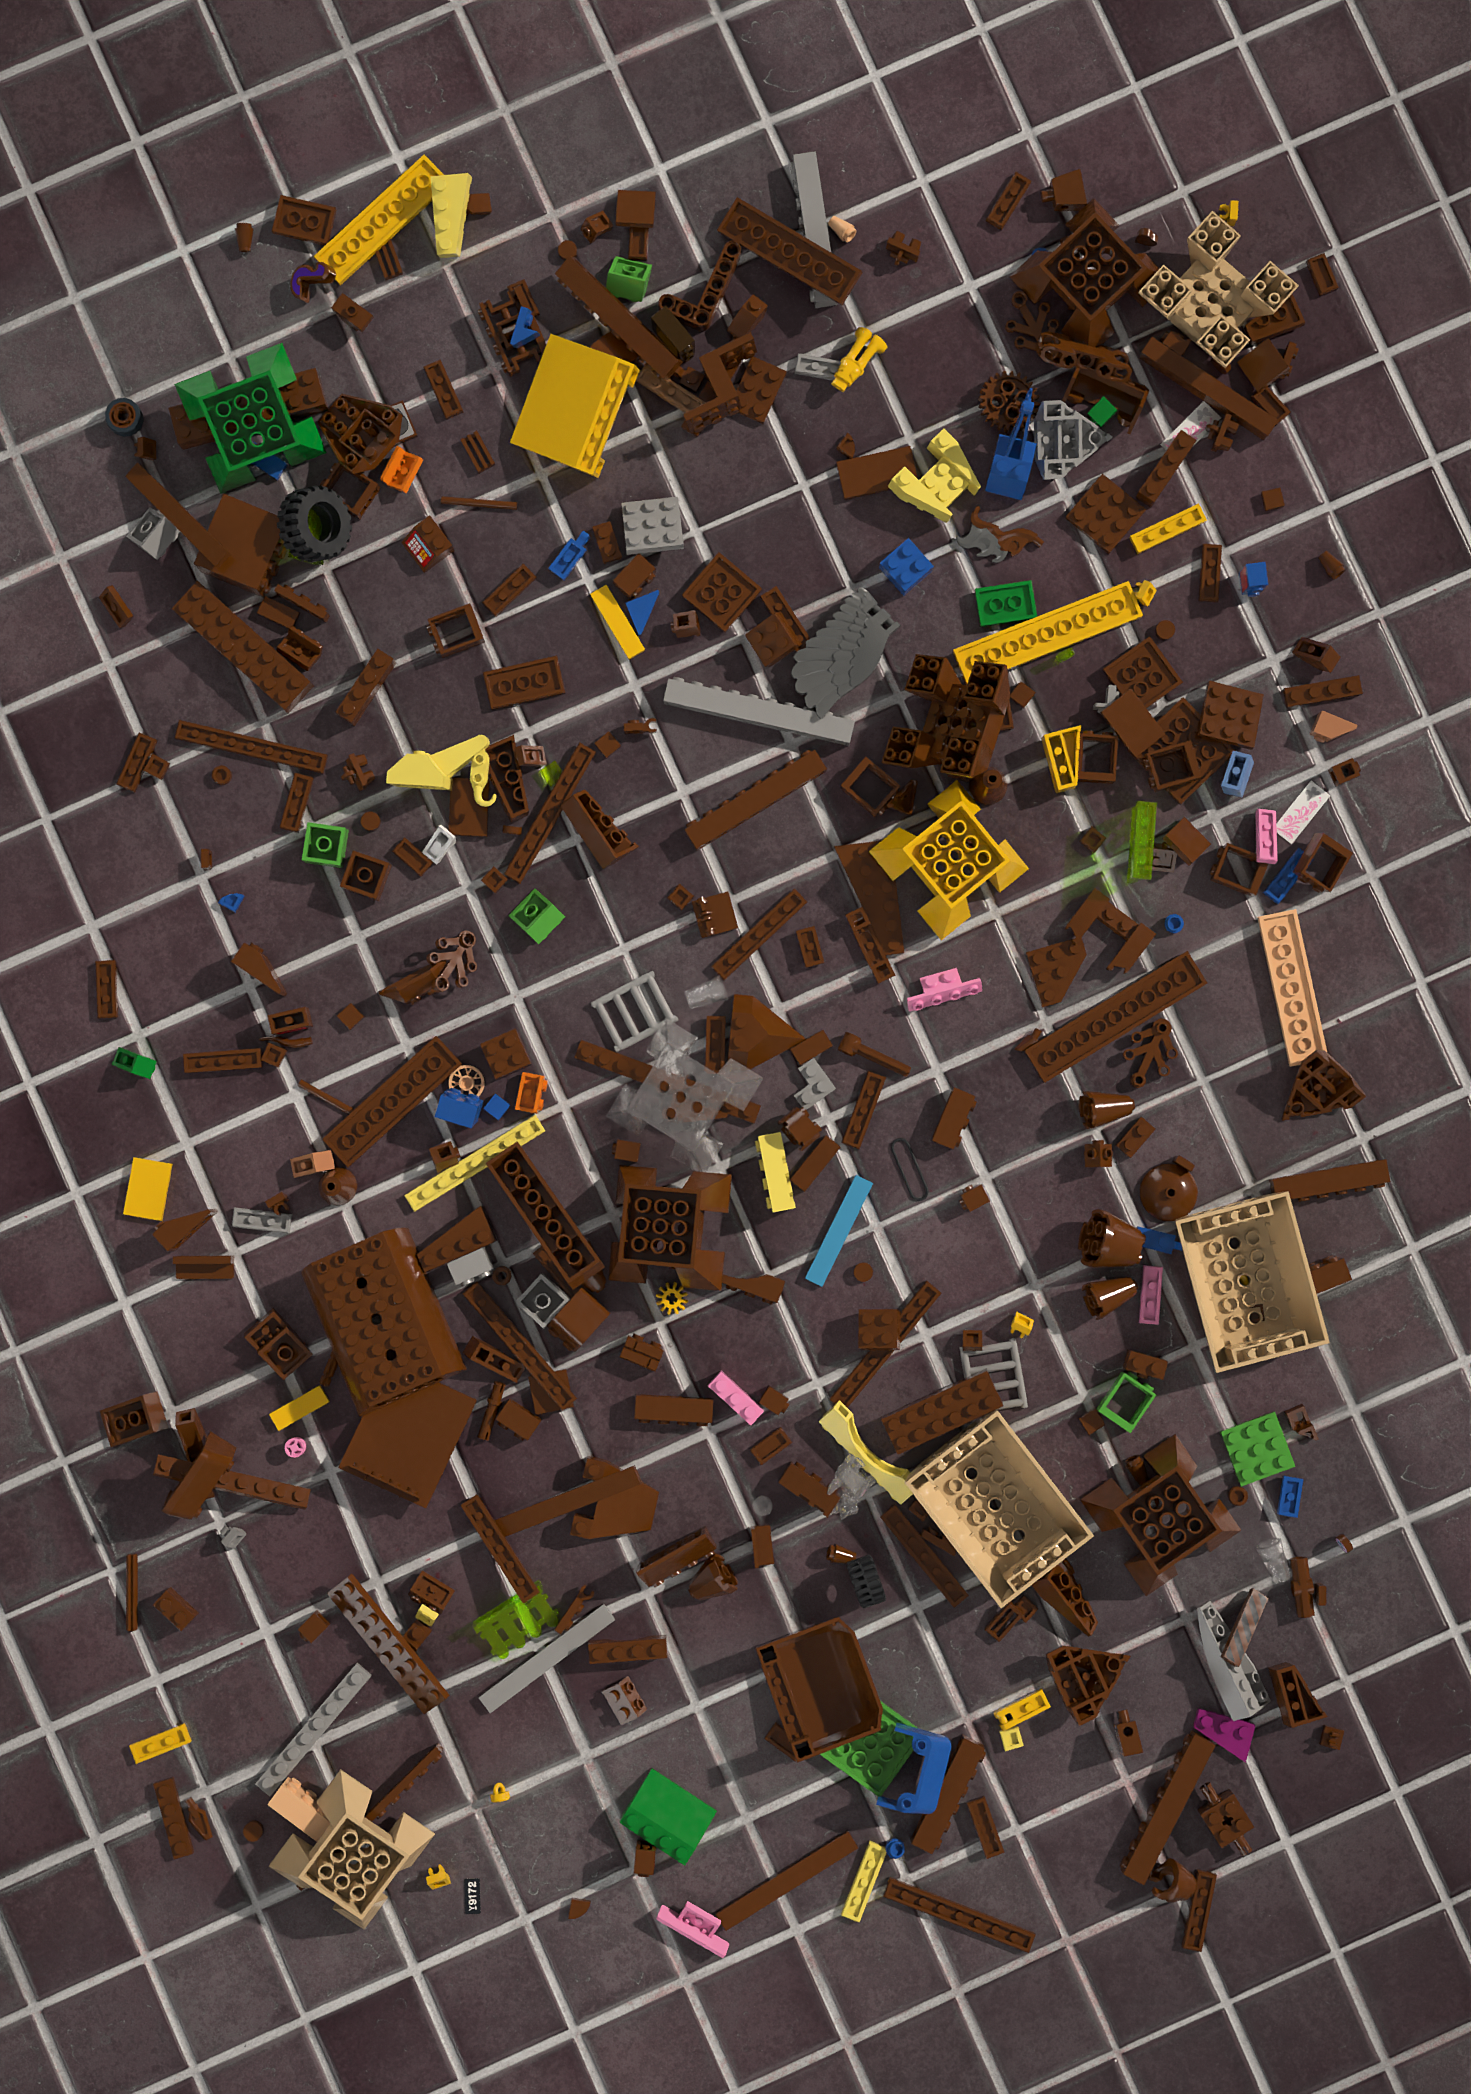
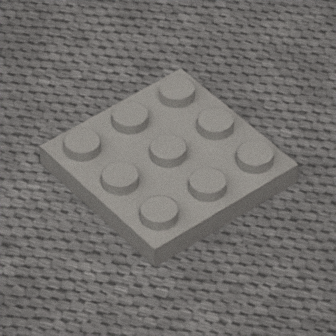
M678 497L622 503L627 555L684 549Z

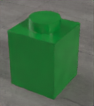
M1103 396L1087 413L1088 420L1102 428L1117 413V409Z

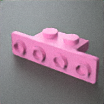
M957 968L920 978V983L924 994L907 998V1006L910 1012L918 1011L928 1006H935L964 996L975 995L982 992L981 979L978 978L962 983Z
M688 1901L679 1914L665 1905L660 1907L656 1917L658 1921L721 1958L725 1957L729 1943L714 1934L720 1926L721 1920Z

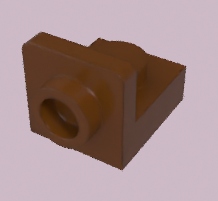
M601 211L587 217L580 229L583 236L590 243H593L597 236L612 230L614 225L605 212Z

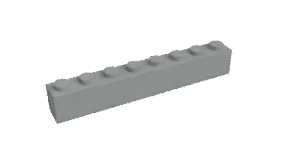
M816 151L794 154L793 162H790L791 174L795 173L796 180H793L794 192L798 193V198L795 201L796 209L801 212L798 222L799 228H803L804 235L802 236L831 252ZM813 288L809 291L810 301L814 302L815 308L838 304Z

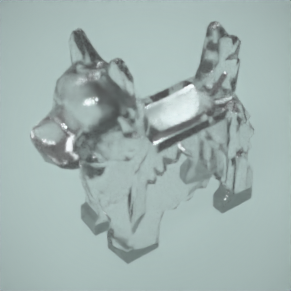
M851 1453L846 1456L844 1462L837 1468L835 1479L829 1484L827 1491L828 1495L832 1494L839 1487L843 1491V1495L831 1512L832 1515L840 1513L841 1520L858 1512L857 1501L876 1482L873 1476L870 1475L868 1477L862 1470L859 1471L865 1464L860 1458H855Z

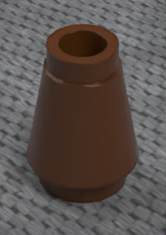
M237 223L235 233L239 252H251L254 231L252 224Z
M1325 551L1318 557L1328 577H1332L1333 580L1345 572L1344 564L1328 551Z
M1133 1455L1126 1459L1125 1467L1139 1485L1149 1481L1143 1458H1140L1139 1455Z
M837 1544L829 1545L826 1559L831 1563H847L856 1559V1552H852Z

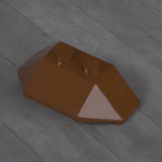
M449 960L439 961L433 965L429 964L378 991V993L383 997L414 1005L422 1000V996L426 994L431 996L437 993L432 988V981L441 975Z

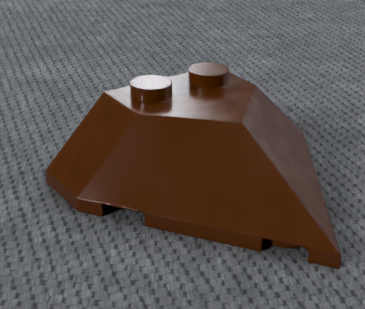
M734 994L727 1070L747 1072L806 1040L805 1037L754 996Z
M1315 1050L1301 1061L1281 1119L1284 1121L1289 1120V1117L1300 1115L1301 1117L1322 1114L1342 1107L1349 1109L1364 1099L1366 1094L1351 1074L1325 1050Z
M1063 1645L1046 1653L1048 1670L1065 1707L1078 1726L1098 1716L1103 1702L1107 1700L1121 1675V1670L1130 1659V1655Z

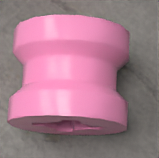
M293 1437L285 1444V1452L290 1457H299L306 1450V1443L300 1437Z

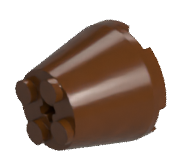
M1095 1209L1092 1211L1090 1220L1084 1222L1080 1232L1078 1250H1082L1081 1263L1093 1268L1129 1267L1139 1264L1142 1258V1245L1146 1241V1236L1139 1229L1104 1210Z

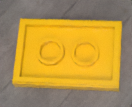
M133 1157L124 1215L159 1221L163 1220L173 1164Z

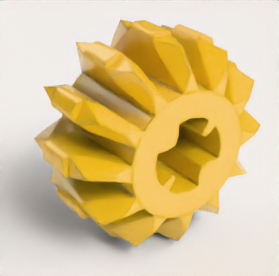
M676 1282L673 1283V1288H670V1284L666 1283L667 1290L660 1287L659 1290L664 1293L663 1295L656 1294L657 1298H662L656 1304H664L660 1309L662 1312L666 1307L669 1308L668 1315L671 1314L673 1308L675 1314H679L678 1306L681 1310L685 1309L680 1303H688L687 1299H682V1297L688 1295V1292L681 1294L680 1291L684 1287L680 1286L677 1290ZM670 1293H674L675 1297L678 1298L677 1302L674 1301V1304H671L670 1300L667 1299V1295L670 1296Z

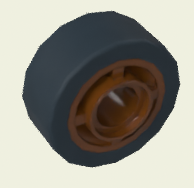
M117 398L111 401L105 411L107 425L119 436H132L142 428L144 422L143 413L139 406L131 399ZM128 414V418L126 420H120L122 415Z

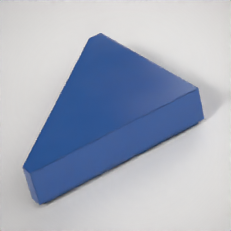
M658 590L626 602L638 636L642 635L659 595Z

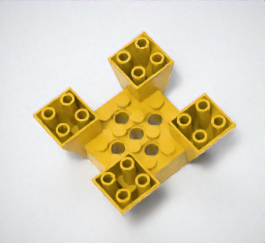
M958 780L928 803L939 819L920 835L915 836L898 827L869 851L892 881L912 867L935 895L917 912L940 940H943L971 917L966 897L987 879L1000 893L1029 869L1006 839L997 844L974 815L981 809ZM940 836L946 839V845H941L938 842ZM967 839L973 842L972 849L966 846L965 841ZM952 851L958 854L959 859L957 861L951 858L950 854ZM939 863L944 867L943 873L936 870V864ZM964 866L971 870L970 876L963 873Z

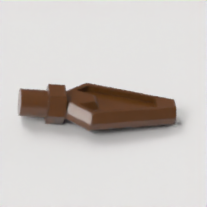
M192 1797L187 1798L185 1802L189 1812L188 1821L206 1841L213 1837L206 1811L199 1808Z

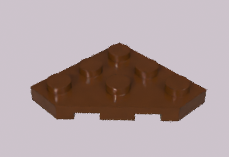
M1082 938L1076 945L1072 943L1073 939L1026 952L1042 1008L1060 1003L1087 955Z

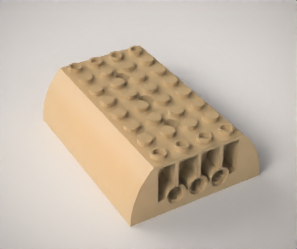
M1289 1191L1258 1196L1186 1215L1175 1220L1216 1373L1330 1343ZM1234 1237L1239 1240V1246L1235 1249L1229 1245L1230 1239ZM1242 1275L1249 1277V1283L1246 1286H1242L1239 1282ZM1257 1304H1263V1310H1264V1318H1265V1321H1262V1320H1263V1316H1262V1314H1261L1260 1307H1256V1308H1249V1307H1253V1306H1255V1305H1257ZM1256 1312L1259 1314L1260 1321L1258 1323L1250 1321L1251 1313Z
M997 1410L975 1420L917 1465L905 1479L907 1487L1000 1608H1003L1094 1537ZM969 1468H974L977 1471V1475L973 1479L966 1476V1471ZM991 1500H1000V1507L995 1510L990 1508ZM1016 1530L1024 1532L1022 1540L1014 1539L1013 1535Z

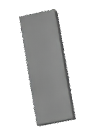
M798 353L795 374L833 381L835 379L834 374L838 371L841 362Z
M234 1207L232 1227L290 1233L292 1214L281 1213L278 1216L274 1212Z

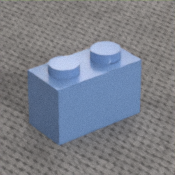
M1237 751L1232 752L1221 785L1225 794L1243 797L1254 764L1251 755Z

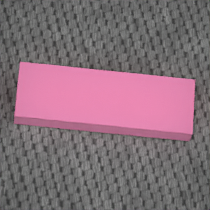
M1257 808L1255 811L1257 862L1276 864L1278 861L1276 811Z
M1143 1265L1138 1323L1159 1325L1163 1267Z

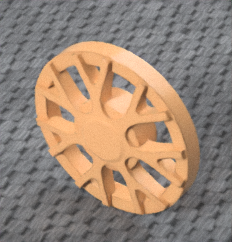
M462 1065L450 1075L449 1089L459 1085L461 1094H463V1091L474 1094L471 1089L475 1087L479 1091L476 1095L480 1096L485 1086L484 1076L478 1068L471 1065ZM465 1068L467 1075L462 1076L460 1069ZM471 1070L477 1072L474 1077L469 1076ZM454 1075L460 1077L459 1082L452 1081ZM481 1078V1084L475 1085L474 1079Z

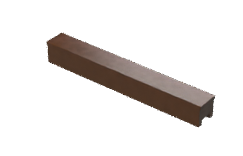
M1151 337L1142 350L1139 359L1224 415L1226 413L1232 415V420L1262 440L1269 436L1279 421L1155 338Z

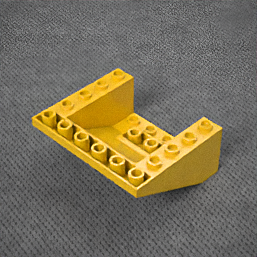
M550 334L510 443L599 478L605 460L601 458L626 389L628 386L634 387L640 370L635 364Z

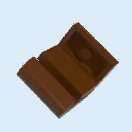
M581 1288L548 1324V1331L555 1338L559 1337L569 1351L573 1350L576 1352L609 1316L610 1312L586 1290Z

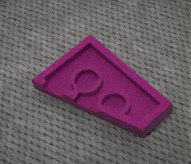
M1198 1708L1193 1727L1246 1763L1256 1725L1244 1720L1233 1721L1230 1716Z

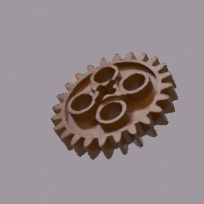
M1003 371L1001 376L996 373L994 378L989 377L988 382L984 383V388L979 392L982 396L978 398V401L983 403L978 408L984 409L981 416L987 415L985 422L991 420V428L998 425L997 431L1002 427L1005 433L1008 432L1009 428L1013 431L1020 415L1022 404L1018 397L1025 399L1029 388L1033 384V382H1026L1027 376L1021 379L1020 372L1017 376H1014L1013 371L1009 375H1007L1006 371ZM1003 386L1009 387L1010 392H1006ZM1032 388L1031 402H1034V407L1030 418L1031 422L1035 419L1034 415H1037L1038 412L1036 408L1040 405L1039 402H1036L1040 396L1034 395L1037 388ZM1015 389H1018L1019 392L1016 394V396L1009 404V406L1006 408L1004 413L1000 415L999 412L1001 411L1005 403L1008 401V399L1013 394ZM992 401H997L1000 406H994ZM1008 412L1014 413L1015 418H1011ZM1025 416L1020 425V431L1026 426L1027 417Z

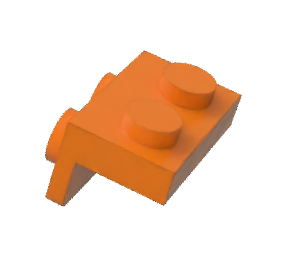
M396 446L386 468L383 470L380 480L390 488L407 493L423 459Z
M522 1072L515 1110L538 1114L539 1110L542 1111L544 1099H541L542 1092H546L548 1084L545 1076Z

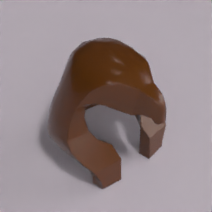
M1172 1858L1167 1859L1157 1869L1151 1871L1148 1877L1150 1881L1159 1882L1166 1875L1174 1876L1169 1889L1162 1891L1153 1887L1151 1890L1155 1897L1170 1903L1188 1900L1197 1888V1881L1191 1872Z

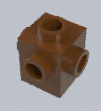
M1092 1140V1144H1085V1167H1112V1144H1104V1140Z

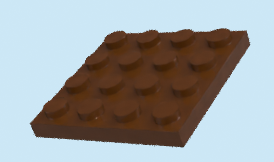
M1184 697L1157 721L1165 735L1135 758L1143 766L1142 760L1146 753L1191 740L1202 777L1199 780L1166 789L1179 805L1231 757L1232 752L1235 751L1229 744L1198 736L1201 715ZM1182 750L1152 759L1160 785L1189 777Z

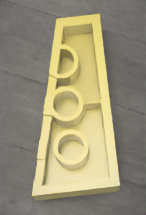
M781 1132L758 1136L755 1145L757 1152H761L762 1159L759 1160L760 1171L765 1172L766 1178L762 1179L764 1190L769 1192V1197L766 1198L768 1209L772 1208V1212L796 1208Z

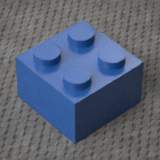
M909 538L882 560L879 565V569L903 596L928 576L934 567Z
M455 1088L447 1089L440 1096L435 1117L472 1129L478 1122L484 1100H480V1097L474 1094H468V1096L461 1094V1091Z

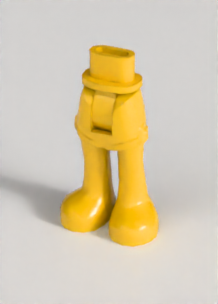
M857 328L855 331L856 341L846 357L841 359L838 371L834 374L835 379L831 384L841 392H844L859 376L863 375L864 368L875 353L882 354L887 349V344L878 335H874L872 338V332L866 328ZM870 341L860 359L856 361L855 358L863 346Z

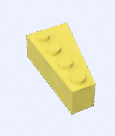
M468 173L430 176L437 255L440 258L460 257L472 176Z

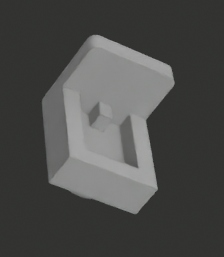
M1109 685L1106 688L1105 703H1095L1093 710H1098L1097 712L1100 713L1119 698V691H1116L1117 686Z

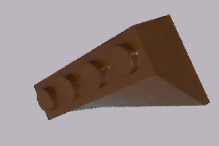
M586 790L572 795L561 805V808L602 869L615 864L639 847L635 842L631 843L626 837L628 834L623 829L620 831L613 824L615 820L610 815H605L601 811L602 807Z

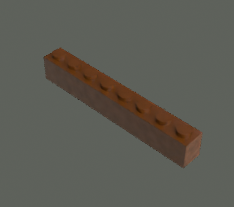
M569 256L556 271L555 275L559 278L557 281L565 288L568 286L572 290V296L578 301L582 300L586 304L584 307L590 313L594 314L595 312L599 316V322L605 327L609 326L613 330L611 333L617 339L621 340L622 338L627 343L625 345L627 349L632 353L636 352L640 355L639 360L646 366L650 365L654 369L652 372L659 379H669L683 363L574 257Z
M810 750L805 751L800 755L801 758L799 760L787 762L784 765L785 768L781 771L774 770L767 775L768 779L763 782L761 780L756 781L751 785L752 788L750 790L740 791L732 801L726 800L719 804L720 808L716 811L709 810L702 815L703 819L698 822L695 819L688 823L685 833L696 851L824 774L827 768L816 750L812 752Z
M1192 1730L1190 1734L1185 1736L1181 1752L1178 1751L1174 1757V1766L1167 1771L1163 1787L1160 1786L1157 1790L1155 1803L1149 1806L1145 1822L1142 1821L1139 1825L1137 1838L1131 1841L1130 1851L1127 1856L1123 1857L1120 1863L1122 1873L1142 1885H1145L1216 1746L1211 1740Z

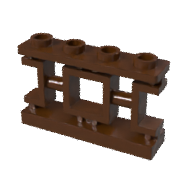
M521 285L514 287L513 291L507 292L509 302L493 308L490 300H487L485 303H479L480 309L477 310L481 320H485L488 325L485 329L489 339L493 337L495 341L493 348L496 355H501L503 362H500L504 373L508 372L510 377L514 376L513 374L520 373L517 363L534 356L537 364H539L546 347V342L533 315L532 324L527 329L537 331L540 334L539 337L535 338L541 355H538L536 348L526 352L523 345L517 348L519 355L511 358L513 367H510L503 351L502 344L505 345L507 351L515 348L508 343L506 336L502 332V328L517 322L519 314L511 317L508 309L516 306L514 298L517 297L520 307L528 308L532 312ZM487 309L490 310L492 316L501 313L504 318L503 321L496 323L498 332H495L486 311Z

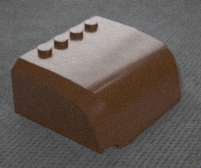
M839 1617L823 1621L755 1647L797 1763L881 1731L883 1707L855 1632Z

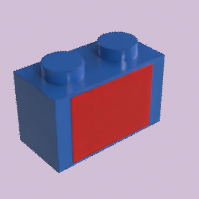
M1266 562L1246 564L1239 572L1242 595L1248 594V597L1258 596L1268 585Z

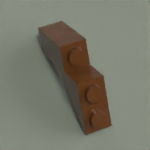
M195 1408L176 1412L175 1426L182 1441L187 1461L194 1462L207 1439ZM212 1489L206 1499L214 1498L215 1489Z

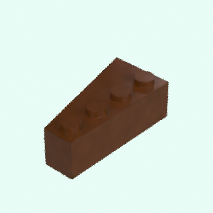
M514 735L493 743L485 749V752L489 755L488 776L510 823L522 819L529 814L522 773L516 759Z
M479 1206L417 1254L424 1272H428L498 1241L483 1206Z

